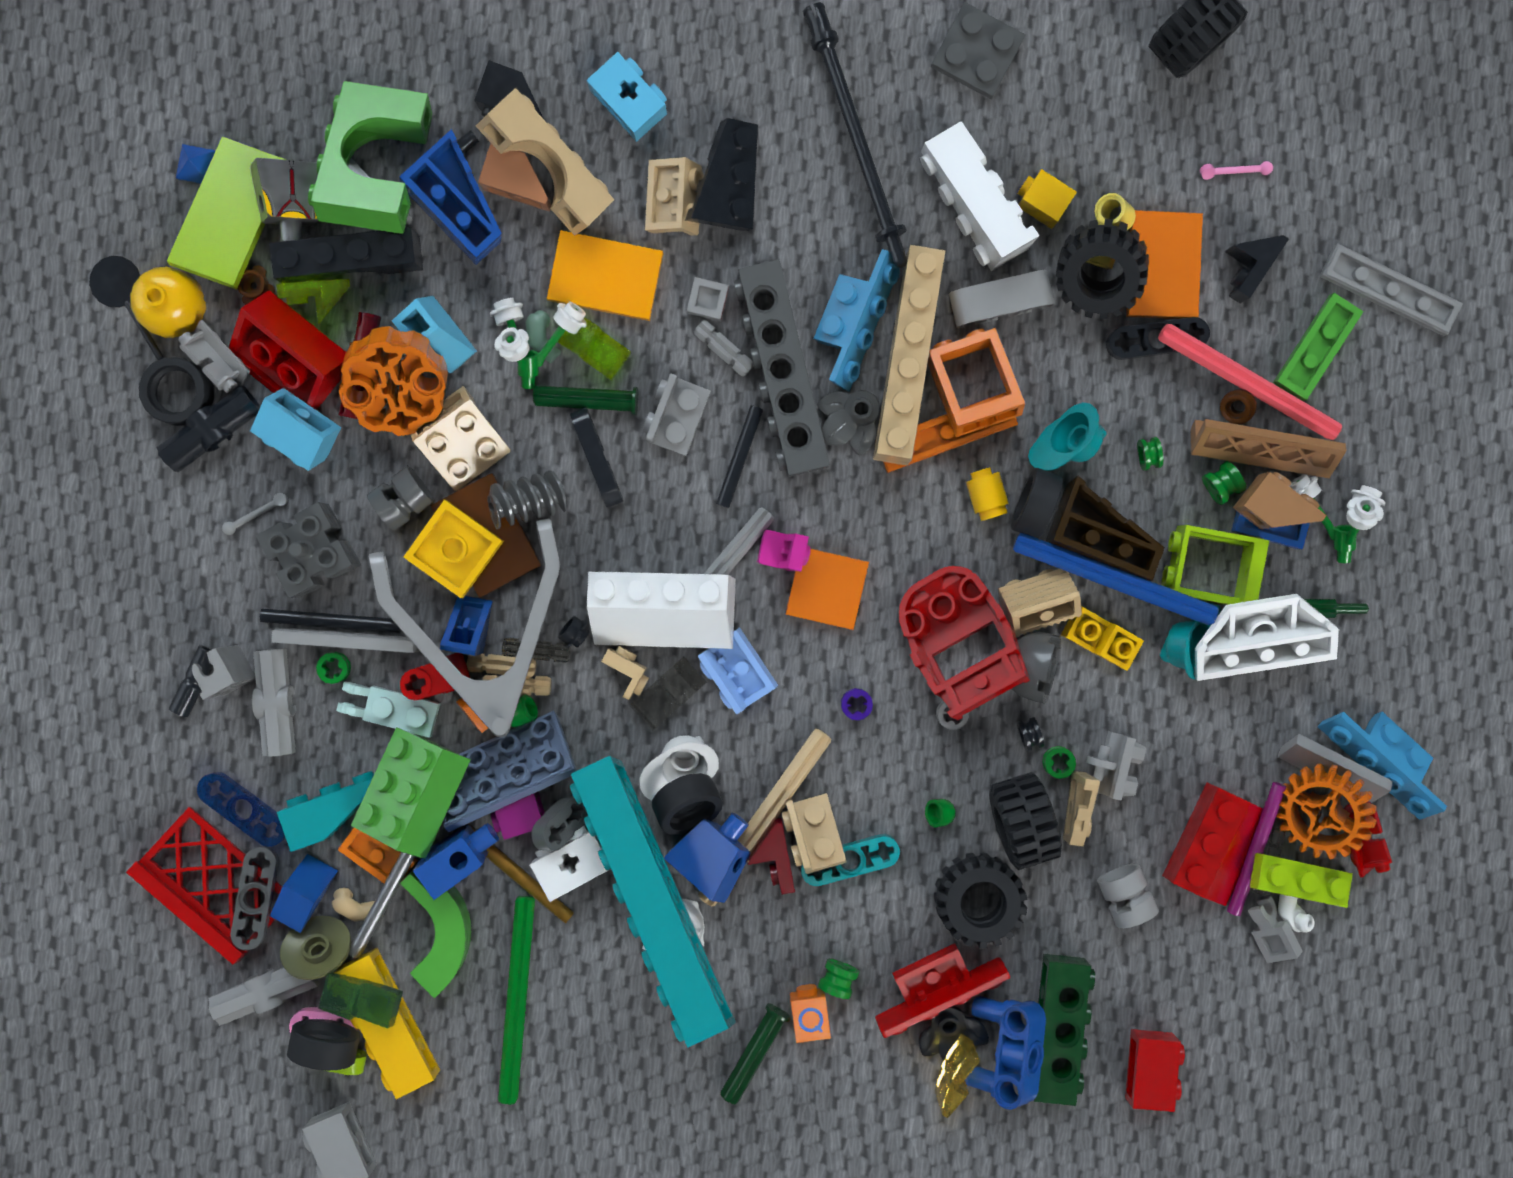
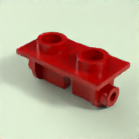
M1349 803L1343 809L1350 813L1349 817L1355 819L1352 806ZM1376 810L1375 814L1370 815L1377 820L1374 828H1368L1372 835L1383 832ZM1370 837L1368 841L1362 840L1363 846L1360 850L1357 851L1350 848V858L1357 867L1360 878L1368 874L1374 867L1377 873L1391 870L1389 864L1392 863V858L1385 838L1372 839Z

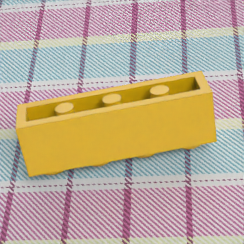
M376 947L361 955L359 959L355 958L336 969L332 973L334 978L332 981L333 988L340 998H344L350 1009L348 1014L352 1025L356 1029H360L366 1040L365 1049L368 1056L372 1060H376L382 1071L381 1080L384 1087L388 1091H392L397 1100L434 1081L440 1072V1068L378 948Z

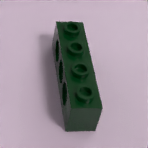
M1043 954L1038 1004H1040L1046 1014V1026L1039 1091L1034 1102L1076 1106L1077 1095L1083 1093L1084 1076L1083 1073H1080L1081 1059L1085 1060L1088 1052L1087 1039L1084 1038L1085 1025H1089L1091 1022L1092 1014L1091 1005L1088 1003L1089 990H1093L1095 986V971L1091 969V965L1085 958ZM1074 988V994L1071 999L1067 1001L1059 1000V995L1063 989ZM1070 1023V1029L1066 1034H1055L1058 1025ZM1056 1059H1067L1063 1068L1058 1070L1051 1069L1052 1063Z

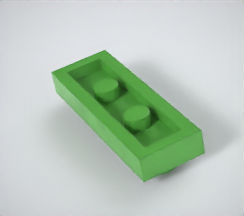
M1336 293L1330 294L1273 383L1302 401L1307 400L1364 311Z

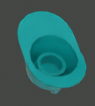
M1082 402L1072 406L1061 417L1048 425L1029 450L1030 464L1034 468L1052 471L1069 461L1084 462L1094 457L1107 435L1105 429L1099 424L1097 409L1090 403Z
M1211 603L1212 605H1215V606H1217V607L1219 608V612H1218V615H1219L1220 612L1222 611V608H1221L1220 605H1218V604ZM1195 620L1178 622L1172 625L1160 652L1161 660L1175 667L1185 669L1188 677L1195 680V647L1211 625Z

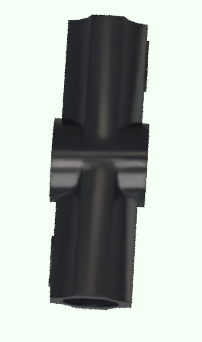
M239 386L215 405L203 407L189 416L185 422V427L156 447L158 455L174 472H179L205 452H212L220 448L218 444L226 438L228 441L231 440L234 431L258 414L260 404L246 387Z

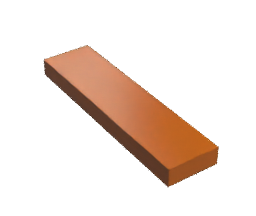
M1007 392L961 408V410L1006 396ZM947 414L920 423L917 426L913 457L908 465L1017 426V419L1013 418L959 437H955ZM883 462L887 473L908 466Z

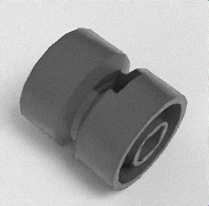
M408 465L391 477L390 485L382 483L367 494V498L375 512L393 531L411 519V512L419 514L435 502L423 481Z

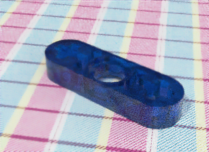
M214 772L201 778L197 785V794L201 801L259 844L272 847L286 839L277 812L228 775L222 772ZM219 781L221 783L219 786L221 792L225 795H230L234 791L236 795L229 799L225 807L222 803L227 798L221 794L211 796L209 793L212 788L208 783ZM240 799L247 800L252 805V814L247 819L241 818L236 814L235 805ZM263 812L264 816L259 820L267 825L275 822L277 824L275 831L279 835H273L268 838L265 835L267 832L265 826L258 823L253 828L250 824Z

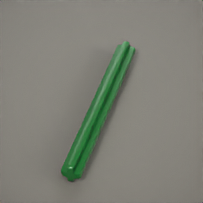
M518 896L515 900L498 1093L499 1103L508 1105L516 1103L519 1092L535 899L531 896Z

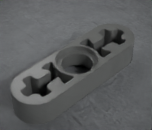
M261 846L253 848L244 857L231 929L232 943L241 950H252L260 946L267 935L279 866V857L270 847ZM261 852L265 853L264 857L270 861V866L262 869L260 879L268 878V884L260 881L249 883V876L254 878L257 877L258 866L252 864L253 858L260 857ZM254 887L261 889L265 895V901L259 908L250 907L245 900L248 890ZM242 913L250 915L262 913V918L253 919L252 930L258 932V936L252 938L247 943L246 936L240 935V930L248 927L250 917L242 918Z

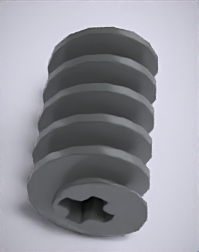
M551 470L546 471L544 477L540 474H533L530 481L526 477H520L517 480V484L512 480H507L504 482L503 488L500 484L494 483L490 486L487 498L491 519L496 529L501 528V518L503 517L506 518L510 526H513L515 524V514H519L525 523L528 522V511H532L537 519H541L542 508L544 507L550 516L555 515L556 504H559L563 512L566 511V496L563 485L555 472Z

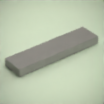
M1338 243L1333 246L1319 276L1442 336L1449 334L1463 303Z
M275 628V630H272V643L407 653L419 652V649L405 636L297 628Z

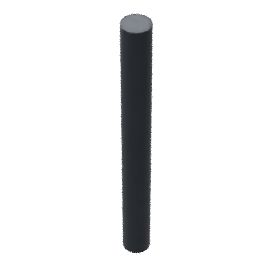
M261 609L260 622L401 633V629L391 618Z

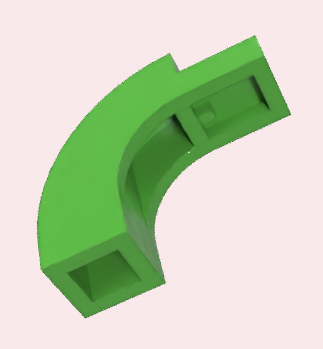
M411 872L400 884L431 916L435 927V940L429 954L416 965L410 974L435 998L452 981L466 959L471 941V921L465 901L455 886L433 900L414 872Z

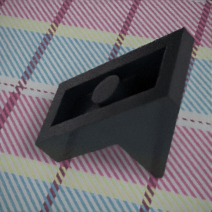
M1284 235L1235 244L1227 249L1225 253L1246 266H1242L1231 280L1230 284L1234 288L1229 297L1238 303L1249 299L1289 238Z

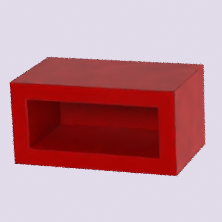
M1131 1029L1125 1098L1133 1109L1175 1112L1176 1100H1180L1182 1093L1178 1072L1179 1065L1182 1066L1184 1063L1185 1050L1181 1041L1172 1032Z

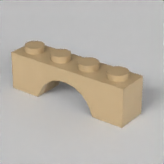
M516 88L476 125L500 154L509 151H523L535 156L546 166L554 183V199L550 209L574 236L588 227L614 201L613 197L608 193L606 185L591 174L584 166L582 158L568 148L560 139L558 131L551 124L545 122L535 110L532 101L525 95H522Z

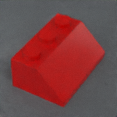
M270 290L241 307L228 347L236 357L243 361L245 367L250 371L249 374L271 392L275 393L285 388L315 410L319 408L340 382L342 377L341 368L346 354L340 346L335 344Z
M1207 782L1162 876L1173 884L1200 897L1226 906L1238 881L1263 808Z

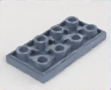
M554 710L538 717L535 721L510 730L508 735L503 738H492L460 753V755L471 760L444 817V828L448 832L453 831L570 777L571 773L577 771L560 720Z

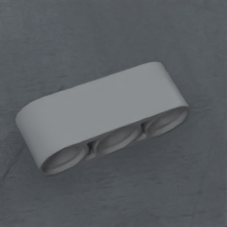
M1038 270L977 284L949 293L956 328H965L964 324L971 322L978 325L998 320V317L1008 314L1009 317L1030 313L1033 308L1042 306V309H1047L1055 305L1047 270Z

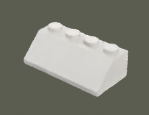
M588 572L587 611L594 645L733 649L736 579L730 575Z

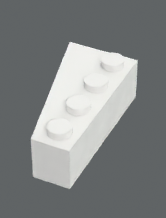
M957 123L924 143L921 151L923 156L920 157L921 164L929 176L933 174L936 176L941 185L938 187V192L943 202L947 206L952 204L958 214L956 223L964 236L970 234L976 245L973 251L982 266L988 265L990 270L993 271L1027 251L1040 235L1033 225L1027 229L1025 228L1021 218L1023 214L1022 209L1016 200L1012 202L1010 200L1007 201L1003 196L1005 194L1003 181L993 170L986 171L984 165L987 164L986 157L963 123Z

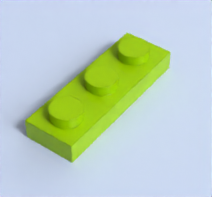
M1255 853L1250 888L1347 908L1353 873Z

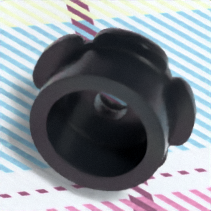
M573 616L561 629L558 639L565 643V648H569L572 645L578 648L589 634V630L586 629L588 623L586 620L581 621L576 616Z

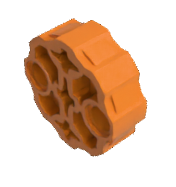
M391 326L372 329L367 337L362 340L353 341L348 348L341 368L342 377L339 395L343 406L356 415L360 425L373 432L387 431L397 436H404L416 433L420 426L427 422H434L443 409L448 370L444 357L434 351L428 338L414 330L404 332L395 330ZM402 354H406L405 358L402 359V360H401V363H400V359L402 358ZM431 372L437 377L426 378L421 373ZM360 385L363 386L366 390L358 391L355 390L352 386Z

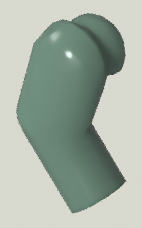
M542 310L530 314L525 322L526 332L529 336L527 342L536 352H540L548 342L546 328L551 322L549 315ZM554 346L545 360L551 364L560 355L561 351Z

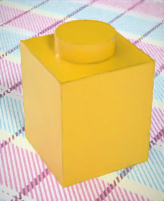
M1041 169L1035 179L1028 176L1017 193L1023 197L1018 205L1024 212L1052 229L1067 209L1077 191Z

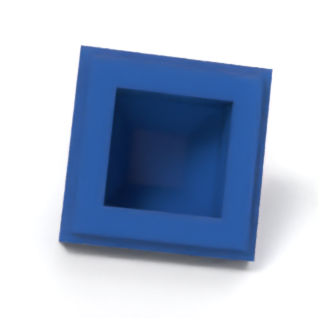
M182 144L176 179L201 184L215 150Z

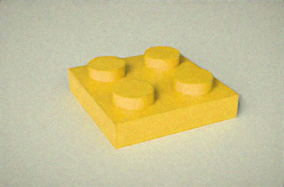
M444 500L406 552L404 558L455 595L464 598L504 541L452 503Z

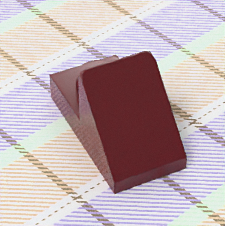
M778 818L750 855L747 865L775 860L776 864L769 865L772 885H780L781 895L794 893L795 887L782 818Z

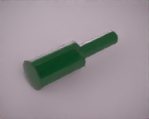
M1304 599L1326 618H1335L1337 614H1367L1369 611V606L1366 603H1337L1335 599Z

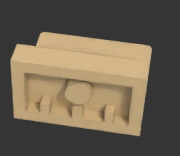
M464 386L444 399L443 409L434 422H427L420 426L416 433L410 434L415 445L455 491L461 489L510 453L508 445L477 408L473 397Z

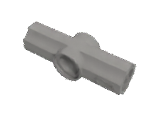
M287 649L254 651L256 688L252 694V708L256 719H259L262 756L272 757L296 753L293 727L296 705L293 706L292 695L295 694V690L289 682Z
M284 967L276 970L270 968L267 969L268 972L260 976L258 974L252 975L245 979L243 983L209 997V1011L212 1019L219 1026L227 1024L253 1012L260 1014L283 1004L290 997L318 987L321 984L320 978L302 980L291 976Z

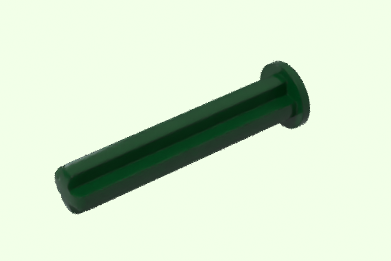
M535 386L533 402L536 406L578 409L587 407V409L632 411V415H637L638 387H633V391Z
M768 1003L766 1005V1014L720 1092V1095L728 1103L735 1105L740 1101L785 1022L791 1020L787 1012L773 1004Z

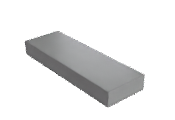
M1301 734L1296 735L1285 743L1278 753V758L1300 769L1307 766L1313 773L1315 766L1320 763L1324 766L1326 773H1328L1332 765L1338 766L1337 774L1343 776L1345 771L1351 770L1352 776L1349 781L1354 783L1359 779L1363 780L1364 784L1359 791H1371L1373 794L1369 800L1371 803L1391 791L1393 781Z

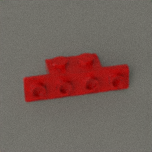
M954 943L893 972L892 974L905 1002L876 1015L875 1019L883 1038L899 1035L906 1031L908 1027L920 1021L933 1019L943 1010L954 1005L964 1004L971 997L985 990L999 987L1004 981L1010 979L1011 976L1000 957L968 971Z

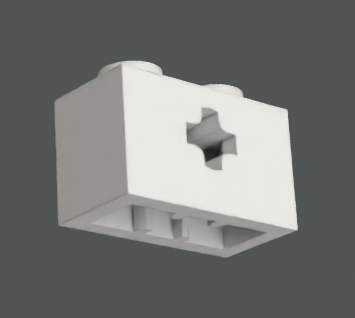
M584 825L574 832V836L561 849L557 851L537 850L535 852L537 858L531 862L530 867L549 902L608 871L604 868L598 851L602 849L598 837H592ZM567 853L571 858L578 857L579 860L575 868L572 864L565 866L563 861L567 857Z

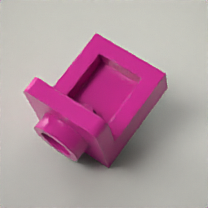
M765 530L757 562L787 571H801L802 566L807 564L810 556V546L807 545L809 537L796 533L784 534Z

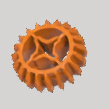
M1321 763L1315 766L1314 773L1305 766L1300 771L1301 776L1295 773L1291 774L1288 778L1290 784H1283L1287 788L1282 792L1284 796L1279 804L1282 808L1278 810L1276 818L1285 820L1280 825V831L1291 830L1292 832L1288 838L1289 843H1293L1298 839L1302 842L1299 848L1300 852H1305L1308 847L1314 849V858H1319L1322 851H1326L1329 860L1335 858L1337 850L1344 858L1349 856L1351 852L1350 847L1357 851L1360 850L1363 846L1362 840L1368 841L1372 835L1368 828H1374L1377 822L1375 818L1370 816L1375 814L1377 810L1376 805L1366 803L1372 798V792L1359 791L1364 781L1361 779L1354 783L1349 781L1352 776L1351 770L1345 771L1343 776L1338 775L1337 765H1332L1328 773H1326ZM1313 787L1332 789L1326 795L1305 792V790ZM1342 795L1352 806L1355 819L1349 817L1350 813L1341 806L1340 799ZM1332 800L1333 803L1329 808V816H1325L1322 822H1319L1318 820L1322 815V807H1326L1329 801ZM1298 804L1302 806L1301 810L1308 814L1310 818L1309 827L1299 814ZM1325 828H1332L1337 831L1342 829L1345 831V833L1340 835H1324L1319 832Z

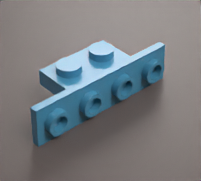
M881 250L869 282L839 274L813 338L824 345L841 349L829 380L847 392H850L853 382L859 377L860 365L866 350L872 345L873 333L879 318L885 313L887 299L892 286L897 282L900 275V268L894 265L888 250Z
M1345 712L1332 716L1318 725V728L1356 763L1393 781L1389 793L1419 820L1446 810L1447 806L1421 783L1433 757L1384 712L1375 714L1370 719L1365 730Z

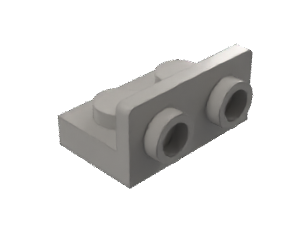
M670 374L668 381L662 379L655 399L660 401L655 414L649 412L642 430L647 433V442L687 456L711 390L679 379L674 374Z

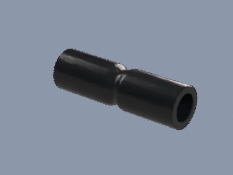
M202 645L198 646L186 671L185 679L180 683L170 704L169 710L183 717H189L201 692V688L193 676L192 665L198 663L202 667V672L209 676L213 665L209 663L207 652L211 649Z

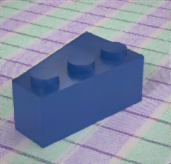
M451 129L402 173L399 179L400 182L406 184L408 195L465 255L477 265L501 243L502 233Z

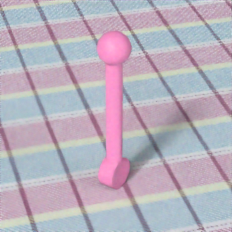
M1269 161L1262 162L1260 165L1214 168L1211 164H1205L1201 167L1200 174L1206 180L1220 174L1260 172L1262 175H1269L1273 171V165Z

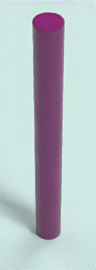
M1273 782L1227 909V912L1232 915L1241 916L1250 891L1255 853L1263 854L1280 807L1279 804L1284 796L1282 792L1287 788V786L1281 783Z

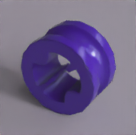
M854 688L844 693L841 699V708L848 718L862 720L869 716L872 711L873 702L866 691ZM862 695L866 699V702H863V705H866L863 712L855 710L853 713L849 712L847 707L851 706V704L847 703L848 699L851 696L857 699Z

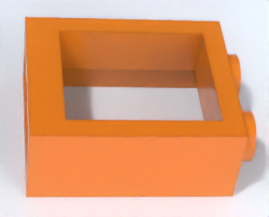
M996 328L987 331L985 329L974 330L968 333L965 338L955 342L951 340L941 341L929 351L928 365L955 437L1019 417L1023 414L1025 401ZM989 347L1007 395L961 410L943 362Z

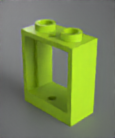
M1190 525L1177 526L1176 531H1172L1169 537L1168 551L1172 552L1170 566L1166 565L1162 573V586L1201 601L1221 605L1258 600L1269 540ZM1189 537L1243 547L1234 597L1180 587Z

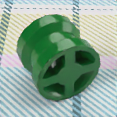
M1229 461L1222 463L1219 470L1215 473L1209 472L1202 476L1204 486L1213 500L1219 505L1228 502L1229 496L1232 494H1241L1247 488L1243 476Z
M827 959L825 963L827 971L825 976L820 978L818 988L837 998L850 999L852 995L851 985L858 978L859 970L841 961Z

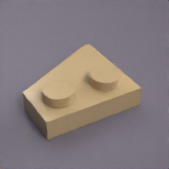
M1074 771L1071 774L1063 840L1069 845L1084 846L1086 837L1088 838L1091 833V816L1100 780L1086 772Z

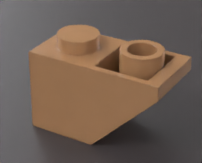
M1278 472L1259 474L1233 507L1259 529L1320 522L1327 516L1318 509L1320 505L1315 499L1306 494H1298L1290 487L1292 485L1290 480Z

